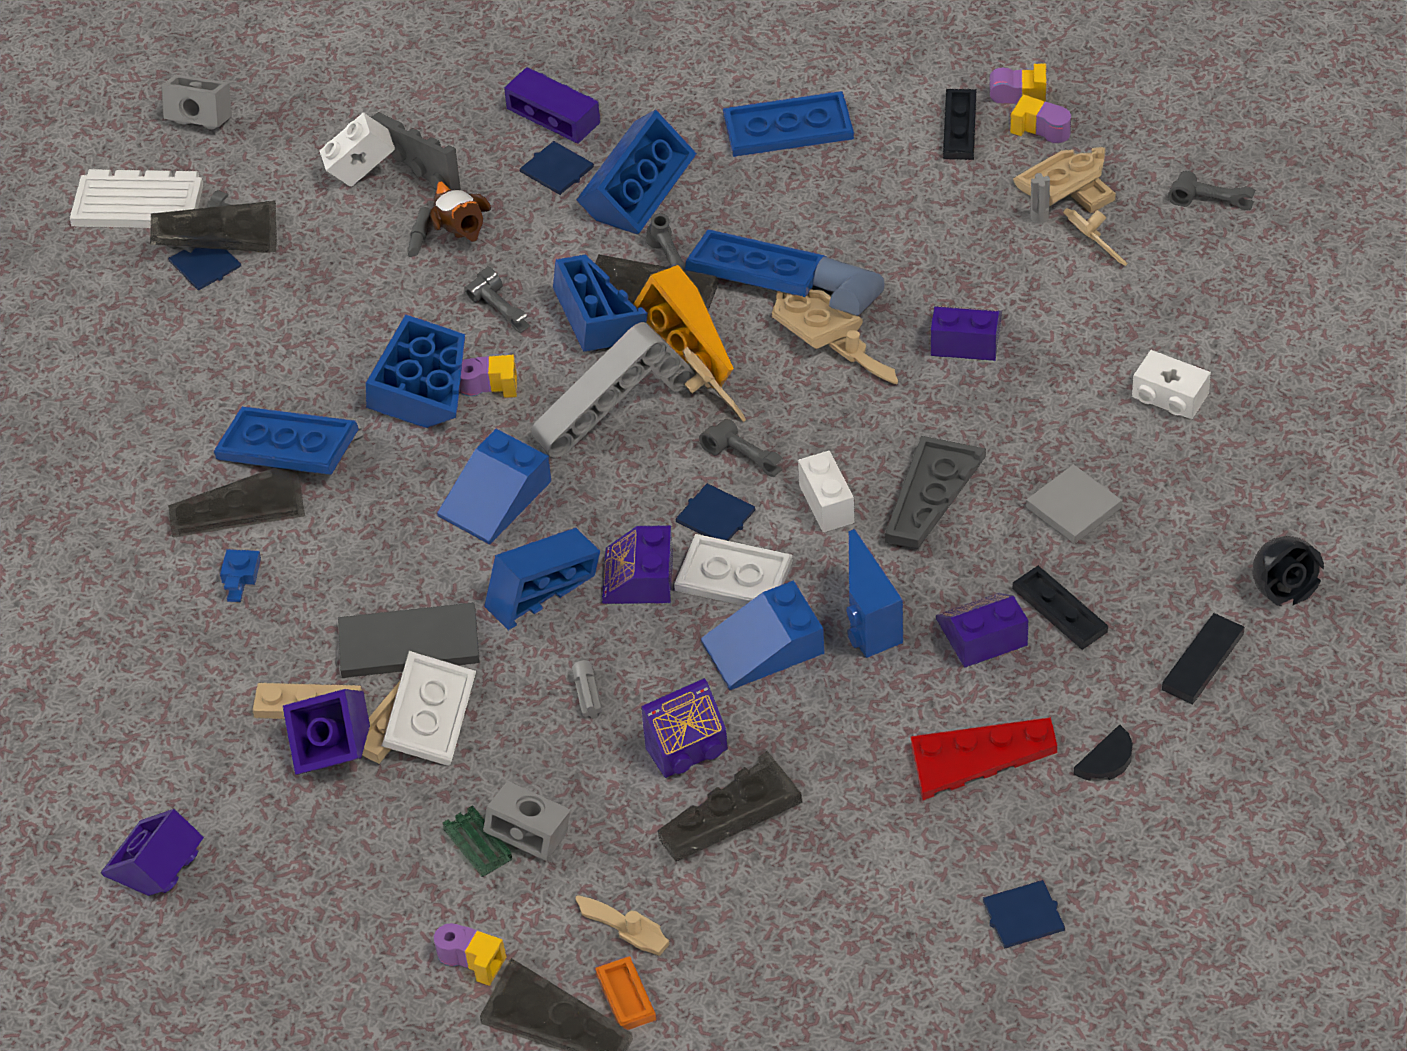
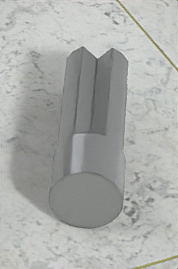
M1041 173L1035 174V178L1031 179L1030 219L1038 224L1045 223L1049 219L1050 177H1043Z
M578 661L572 666V673L582 716L584 718L588 716L596 718L598 713L603 712L593 666L589 661Z

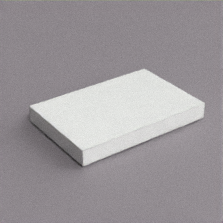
M695 534L674 583V588L678 592L745 606L762 592L784 584L793 562L792 555Z
M409 651L382 746L450 766L476 671Z

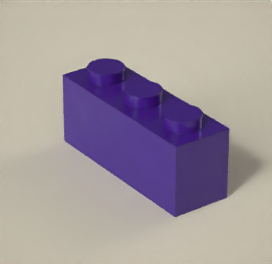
M528 67L504 87L508 110L577 144L600 124L599 102Z

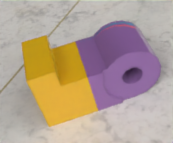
M1046 63L1034 64V70L1013 71L1002 67L993 70L990 74V97L994 102L1018 103L1023 94L1046 102Z
M1023 94L1011 113L1010 133L1022 136L1026 131L1043 136L1052 143H1062L1067 141L1071 134V114L1064 107Z
M514 355L476 357L463 360L459 389L461 394L476 396L482 392L503 391L504 398L517 397V369Z
M453 923L445 924L435 931L434 943L438 959L441 963L447 966L460 965L474 970L477 982L488 986L491 985L507 958L503 939Z

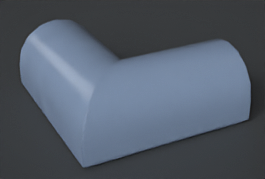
M823 257L819 261L813 280V285L834 292L829 303L831 308L859 316L884 291L885 285L884 278L878 273L828 257Z

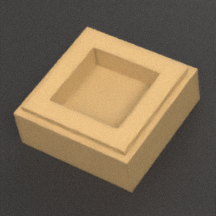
M1098 178L1072 193L1071 197L1089 213H1093L1097 209L1113 202L1116 193Z

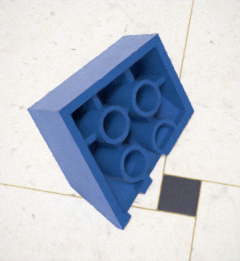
M405 314L366 381V408L425 428L456 418L465 334Z

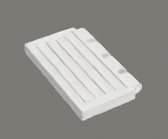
M89 169L88 174L81 175L70 215L71 226L165 228L171 221L183 226H189L196 219L203 189L202 177H199L198 171H176L175 177H172L171 171L146 170L145 176H142L141 170H116L115 175L112 176L111 170Z

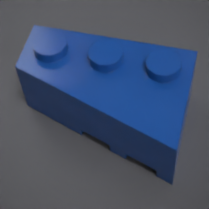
M586 254L555 260L553 289L583 352L612 347L635 324L640 322L646 323L647 312L642 307L637 309L628 300L629 295L623 289L618 291L610 283V277Z
M573 528L497 554L493 563L484 607L509 631L517 626L514 620L528 611L536 614L542 610V602L555 594L561 598L594 577L600 550L577 528Z

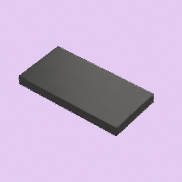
M475 602L338 617L340 671L342 678L403 672L409 651L454 665L480 663Z

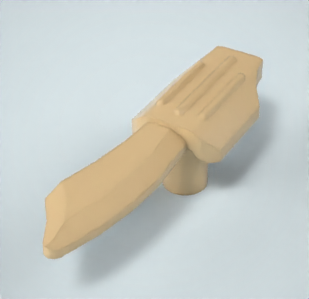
M1068 208L1064 210L1063 213L1068 217V220L1082 233L1095 240L1119 263L1125 266L1128 264L1099 237L1101 233L1096 229L1107 217L1098 209L1087 221L1075 210Z
M850 330L847 332V336L828 344L851 362L857 361L874 375L893 384H898L895 369L865 354L866 344L859 339L860 333L858 331Z
M686 347L683 350L684 356L696 374L684 383L686 388L693 394L703 385L707 388L712 386L724 402L744 422L746 419L735 402L719 386L713 374L699 357Z
M576 896V902L583 916L619 930L620 938L640 950L660 956L669 946V940L663 935L660 925L639 914L637 911H629L624 916L616 909L602 902L583 896Z

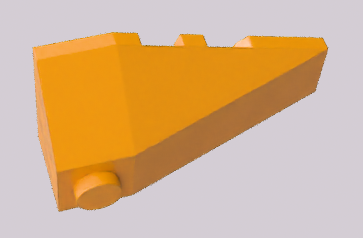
M679 265L652 274L633 305L637 309L642 307L647 312L646 323L688 365L689 363L683 353L686 347L699 357L713 374L715 381L722 387L734 368L698 288Z

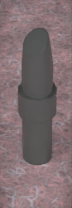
M427 207L420 208L416 223L412 227L408 248L409 257L418 255L423 240L426 238L427 226L431 216V210Z

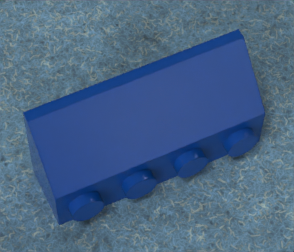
M654 110L633 122L576 200L596 221L639 234L697 153L657 110Z

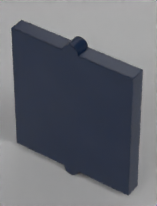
M553 141L539 153H534V157L520 168V172L561 195L574 183H579L580 178L594 167V163Z
M212 235L200 240L199 245L191 253L182 250L168 258L169 262L198 291L217 280H223L225 275L241 267V263Z
M707 483L694 498L688 500V505L677 516L676 522L703 536L729 541L738 530H743V524L756 509L755 506Z
M1043 880L983 897V903L991 918L990 927L996 929L1004 949L1065 931L1064 923L1057 911L1058 902L1052 900Z

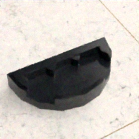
M1118 725L1074 767V775L1091 781V778L1101 779L1105 777L1111 780L1124 773L1130 765L1133 743L1129 733L1121 725Z

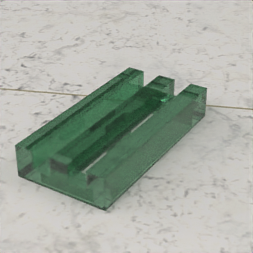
M472 805L467 808L466 814L463 815L461 812L456 814L454 821L450 822L449 819L444 821L443 829L481 877H484L513 859L511 851L502 840L483 832L485 820ZM472 821L476 825L480 832L485 836L489 843L498 852L500 857H497L494 854V852L490 849V847L485 843V841L481 838V836L476 832V830L472 827V825L469 822ZM462 827L490 863L485 865L457 829Z

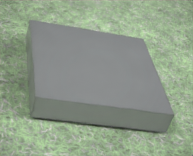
M1073 464L1026 499V508L1075 544L1122 508V500Z

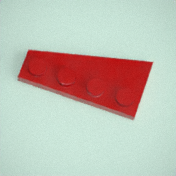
M1051 717L911 736V748L922 800L932 798L934 793L948 788L954 790L963 787L967 781L982 776L984 779L994 776L998 770L1010 766L1016 768L1056 754L1058 748Z

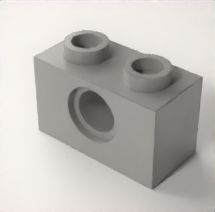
M176 74L161 85L164 119L174 120L182 125L193 123L203 125L207 129H215L232 117L229 82Z
M507 781L486 808L483 832L547 861L567 834L571 810Z

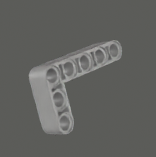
M640 322L630 328L534 423L531 435L550 457L558 458L576 445L651 370L674 392L686 389L684 383L691 379L695 372L647 323Z

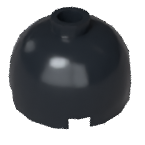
M1281 536L1271 539L1257 552L1253 561V579L1258 590L1275 605L1282 606V603L1293 599V605L1308 599L1318 588L1321 582L1318 575L1320 567L1324 570V562L1321 553L1305 540L1293 536ZM1281 582L1285 587L1292 589L1290 593L1279 591L1277 584Z

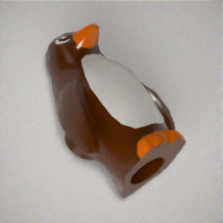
M441 181L438 182L434 195V207L430 212L431 221L437 231L443 227L446 231L454 233V236L457 238L466 237L471 242H475L483 225L484 218L482 212L490 211L491 205L480 194H468L461 190L452 191Z

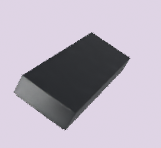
M946 89L943 159L974 160L977 89Z
M1039 565L1013 582L1012 589L1080 649H1085L1108 633V625Z
M1213 613L1162 682V691L1193 705L1244 635L1245 627Z

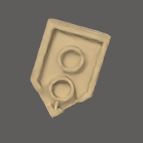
M1103 147L1092 148V153L1075 154L1074 150H1063L1013 178L1017 188L1031 196V179L1035 178V174L1041 173L1043 177L1049 176V206L1098 179L1102 174L1106 151Z
M810 290L806 297L777 291L776 303L772 311V317L816 349L847 336V332L850 330L858 331L863 323V319L859 316L831 308L829 306L831 296L822 290Z

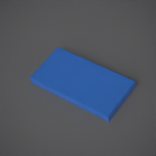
M843 91L723 108V117L733 157L854 139V131Z
M708 229L686 259L685 270L806 297L813 287L814 275L819 261L827 256Z
M242 406L213 452L217 460L332 475L359 428L355 420Z

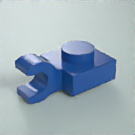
M226 549L220 577L222 583H225V590H229L227 602H241L245 584L255 585L261 561L260 551Z

